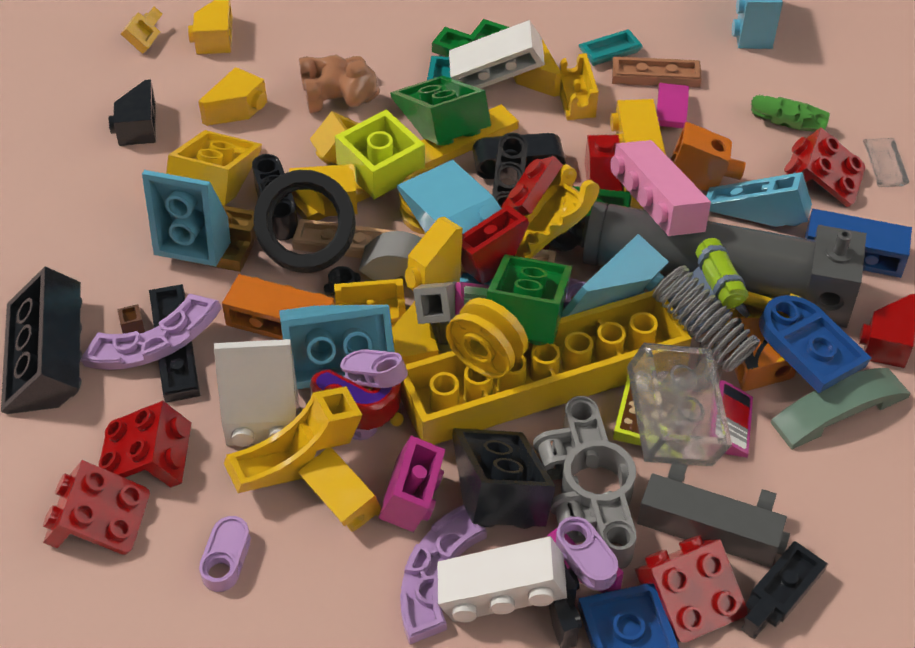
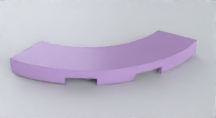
M189 293L178 308L159 321V326L140 334L137 331L124 334L98 332L80 361L85 367L115 370L133 368L162 359L195 339L215 319L222 307L218 300Z
M464 505L447 513L431 526V530L424 536L421 542L415 545L405 566L400 601L404 631L409 644L447 630V623L442 608L438 605V561L459 557L474 544L487 539L485 527L472 523Z

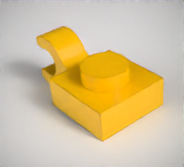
M155 6L144 15L138 12L126 25L121 35L143 54L161 32L154 25L163 13Z

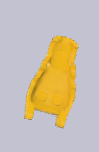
M568 164L563 165L530 215H525L528 218L529 225L515 256L532 259L554 238L576 225L588 214L599 194V185L592 180H586L581 184L580 191L573 187L577 176L576 170Z

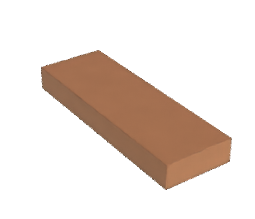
M613 57L612 84L659 86V83L698 88L701 86V64L699 60Z

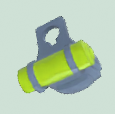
M716 238L705 239L696 249L695 253L698 258L699 267L693 272L691 280L699 278L697 285L704 283V288L701 292L710 289V293L705 299L711 295H716L712 304L721 300V305L717 310L727 306L726 312L720 318L734 308L745 318H748L751 315L743 302L747 300L749 294L745 288L746 285L743 278L738 275L729 258L726 247L721 244L720 240ZM675 295L668 299L669 303L675 297ZM682 299L676 304L672 305L673 310L676 309V307L682 301ZM688 305L679 310L677 316L681 315ZM693 311L684 316L681 322L687 320ZM703 312L694 320L689 322L687 328L692 326L696 322V320L703 314ZM707 318L703 323L697 326L694 329L693 333L699 331L700 328L709 318ZM718 319L713 325H711L708 329H706L704 332H702L701 335H702L703 333H705L706 331H708L709 329H711V328L719 321V319Z

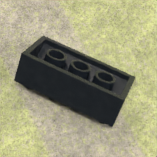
M46 266L7 303L1 412L5 414L59 408L70 397H74L81 387L82 380L79 377L80 360L82 357V351L80 350V334L82 331V324L80 323V308L82 306L81 282Z

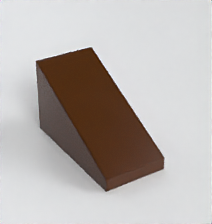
M139 304L117 309L123 334L137 331L139 334L145 332Z

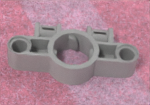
M576 396L571 398L565 406L563 428L545 431L537 435L533 440L534 449L540 454L542 464L552 480L562 479V494L553 498L550 510L551 513L556 515L558 525L565 518L569 517L586 519L615 554L618 560V567L623 569L632 561L637 538L628 507L632 499L636 478L635 463L625 449L608 441L596 402L586 396ZM589 467H602L618 476L620 488L614 492L608 491L603 494H595L579 486L578 478L574 475L580 470ZM570 531L566 533L575 543L586 541L585 536L581 532ZM611 543H619L623 546L617 547L612 545Z

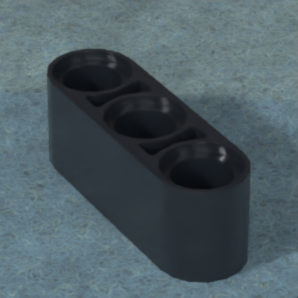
M514 132L503 135L498 143L492 195L500 207L525 172L527 142L523 136ZM513 149L519 154L511 156L505 153V151ZM510 178L515 181V184L506 185L501 180Z
M554 133L521 135L527 142L525 169L536 159H545L555 156L563 165L566 164L561 139L558 135ZM502 136L481 138L474 143L472 150L476 173L479 177L494 179L498 143ZM513 149L505 151V153L511 156L519 154Z
M262 154L257 156L252 162L258 198L270 182L285 174L279 158L275 155ZM292 193L286 195L276 205L272 217L273 232L278 240L293 238L298 225L296 204Z

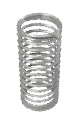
M686 265L680 266L662 280L653 292V298L657 302H662L663 308H668L667 313H673V319H679L678 324L684 325L685 331L690 330V336H696L695 341L701 342L702 348L707 347L708 354L713 353L712 359H719L718 365H723L725 372H730L751 355L758 347L760 340L757 339L756 335L750 336L728 359L721 362L727 353L746 338L750 330L746 329L723 353L716 356L717 352L743 329L744 324L741 323L735 327L716 348L710 350L715 342L736 325L738 318H734L727 323L733 315V312H728L704 337L698 339L702 332L713 325L726 312L727 306L717 310L721 305V300L712 304L716 295H711L705 299L709 295L710 289L701 292L704 288V283L697 285L699 278L691 280L693 272H689V268ZM678 276V278L668 288H666ZM675 295L671 302L665 305L666 300ZM682 299V301L678 304L676 309L670 310L672 305L676 304ZM688 305L681 315L676 316L679 310ZM693 311L687 320L681 322L684 316ZM703 312V314L696 320V322L692 326L687 328L689 322L694 320ZM707 318H709V319L704 323V325L700 328L699 331L693 333L694 329H695L697 326H699V325H700L701 323H703ZM725 323H727V324L717 333V335L712 339L711 342H709V343H707V344L704 345V343L706 342L707 338H709L710 336H712V335H713L714 333H716Z

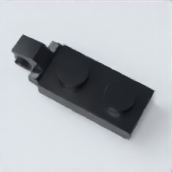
M794 541L751 591L749 600L745 605L751 611L745 617V623L741 630L755 639L768 622L777 627L780 622H783L825 572L828 563Z

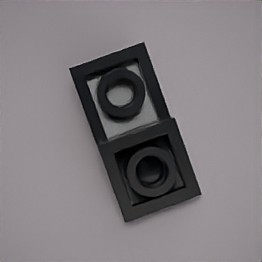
M565 564L567 598L553 601L549 605L552 626L560 648H572L577 645L578 631L582 628L581 618L575 607L576 591L580 588L577 575L571 567L567 568Z

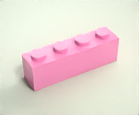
M652 140L616 143L615 155L611 159L613 175L616 176L668 236L706 231L711 201Z

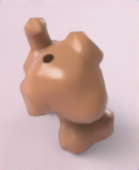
M336 54L322 58L308 56L299 58L303 90H306L307 93L306 99L309 113L320 112L323 109V101L327 99L344 97L348 106L357 107L362 103H369L380 93L375 72L366 64V61L361 56H352L344 59Z

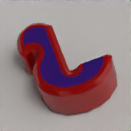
M330 369L317 372L311 378V396L314 392L347 386L362 413L357 429L370 430L382 427L395 416L399 409L401 383L389 388L373 387L372 390H369Z

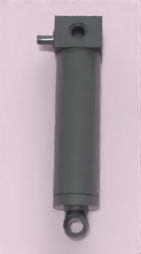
M595 201L590 215L583 217L576 225L569 228L567 232L557 236L548 243L549 246L560 251H569L579 245L581 248H584L583 263L596 266L598 264V266L603 267L639 234L669 261L660 272L666 278L672 271L683 265L689 268V272H694L699 267L698 258L695 253L697 247L705 239L716 238L726 247L735 270L745 282L747 291L770 298L790 295V293L800 296L817 305L839 327L847 328L862 283L867 233L818 225L814 240L707 221L705 232L668 236L646 210L614 204L608 205V203Z

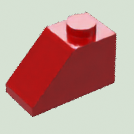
M587 135L585 154L586 179L597 183L599 189L622 191V183L611 171V159L615 155L616 143H620L619 135Z
M507 205L462 234L461 262L464 270L481 284H485L493 279L504 255H516L529 225L528 218L510 205Z
M910 294L874 311L870 324L862 325L859 344L864 345V351L871 357L870 361L901 368L906 367L914 347L915 294Z

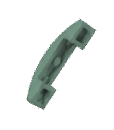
M889 368L868 369L856 372L820 393L814 390L772 418L771 424L792 450L821 437L825 427L875 405L879 410H882L909 398L911 393Z

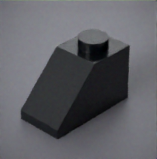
M151 79L144 80L114 102V115L108 117L109 129L111 134H116L119 146L156 143V101Z

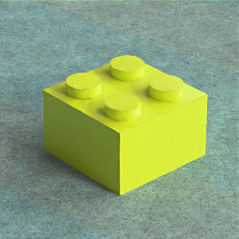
M387 109L335 136L337 164H354L355 182L373 199L396 188L398 184H401L408 175L416 170L425 168V144Z

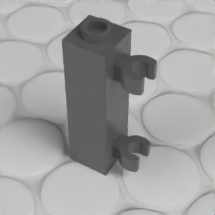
M675 461L672 462L668 478L651 474L641 502L637 524L685 540L701 535L702 540L720 539L726 553L767 567H772L776 553L783 555L790 533L783 531L787 516L772 511L777 493L762 489L757 506L685 484V473L688 465Z

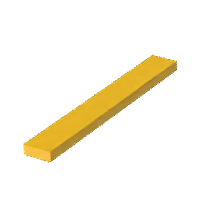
M500 104L489 109L491 126L481 129V133L478 135L460 136L454 138L453 143L444 146H438L427 139H422L421 141L425 144V168L436 167L471 151L474 143L481 138L503 136L519 128V120ZM356 183L357 203L371 197ZM293 197L296 211L303 219L318 221L327 217Z

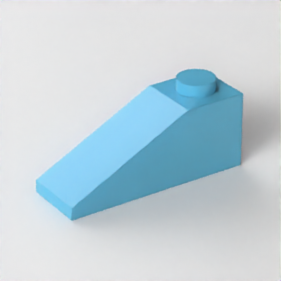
M803 172L710 187L706 195L711 201V212L774 227L784 225L797 226L808 222L812 206Z

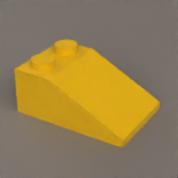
M204 130L168 154L166 174L209 181L221 204L225 206L237 196L252 168L253 160L262 149V144Z

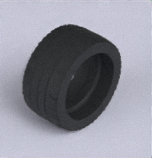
M295 170L275 178L262 191L254 210V230L260 246L276 264L294 272L312 273L332 266L345 255L354 238L356 220L349 195L337 181L317 171ZM296 190H313L322 193L333 203L338 214V228L334 239L324 249L313 254H298L287 250L278 242L273 232L272 217L276 205L286 195Z

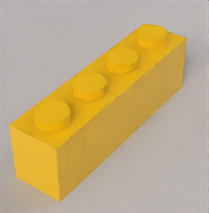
M654 99L617 100L616 113H611L610 126L611 131H616L615 135H619L620 143L652 140L665 153ZM622 184L623 192H629ZM631 195L630 207L644 209Z

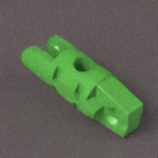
M760 94L751 100L752 114L770 120L773 124L812 132L817 131L821 127L824 130L827 128L830 113L807 103Z

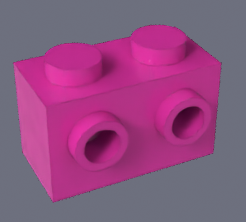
M412 435L409 437L395 461L379 519L413 533L422 520L428 521L436 504V500L432 499L434 491L438 489L444 474V470L440 468L446 449Z

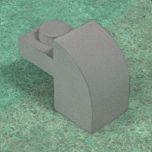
M390 231L380 234L365 246L359 271L374 281L397 279L400 276L405 278V271L408 267V254L422 238L404 231Z
M456 282L422 284L413 289L418 324L431 323L439 351H452L446 339V326L455 317Z

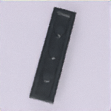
M183 284L149 290L154 328L159 326V321L171 314L185 300ZM192 341L174 353L158 360L163 397L166 403L201 396Z

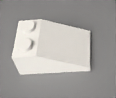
M290 339L214 343L221 421L226 446L246 447L258 444L282 430L300 414Z

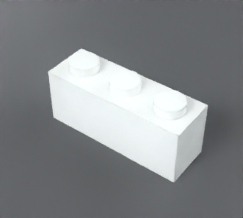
M530 20L449 50L451 79L480 89L545 65L542 37Z
M551 536L438 561V605L453 622H471L480 616L494 613L501 615L509 614L518 608L532 605L547 606L553 603V601L567 598L564 555Z

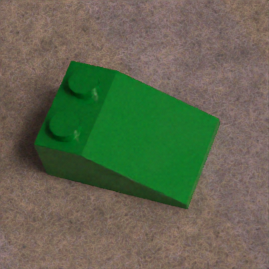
M439 76L390 92L392 100L421 136L436 143L438 146L449 145L454 142V138L460 136L478 135L481 133V129L491 126L485 90L449 77Z
M505 254L487 290L486 299L504 306L518 319L526 332L529 343L534 345L554 344L573 266Z

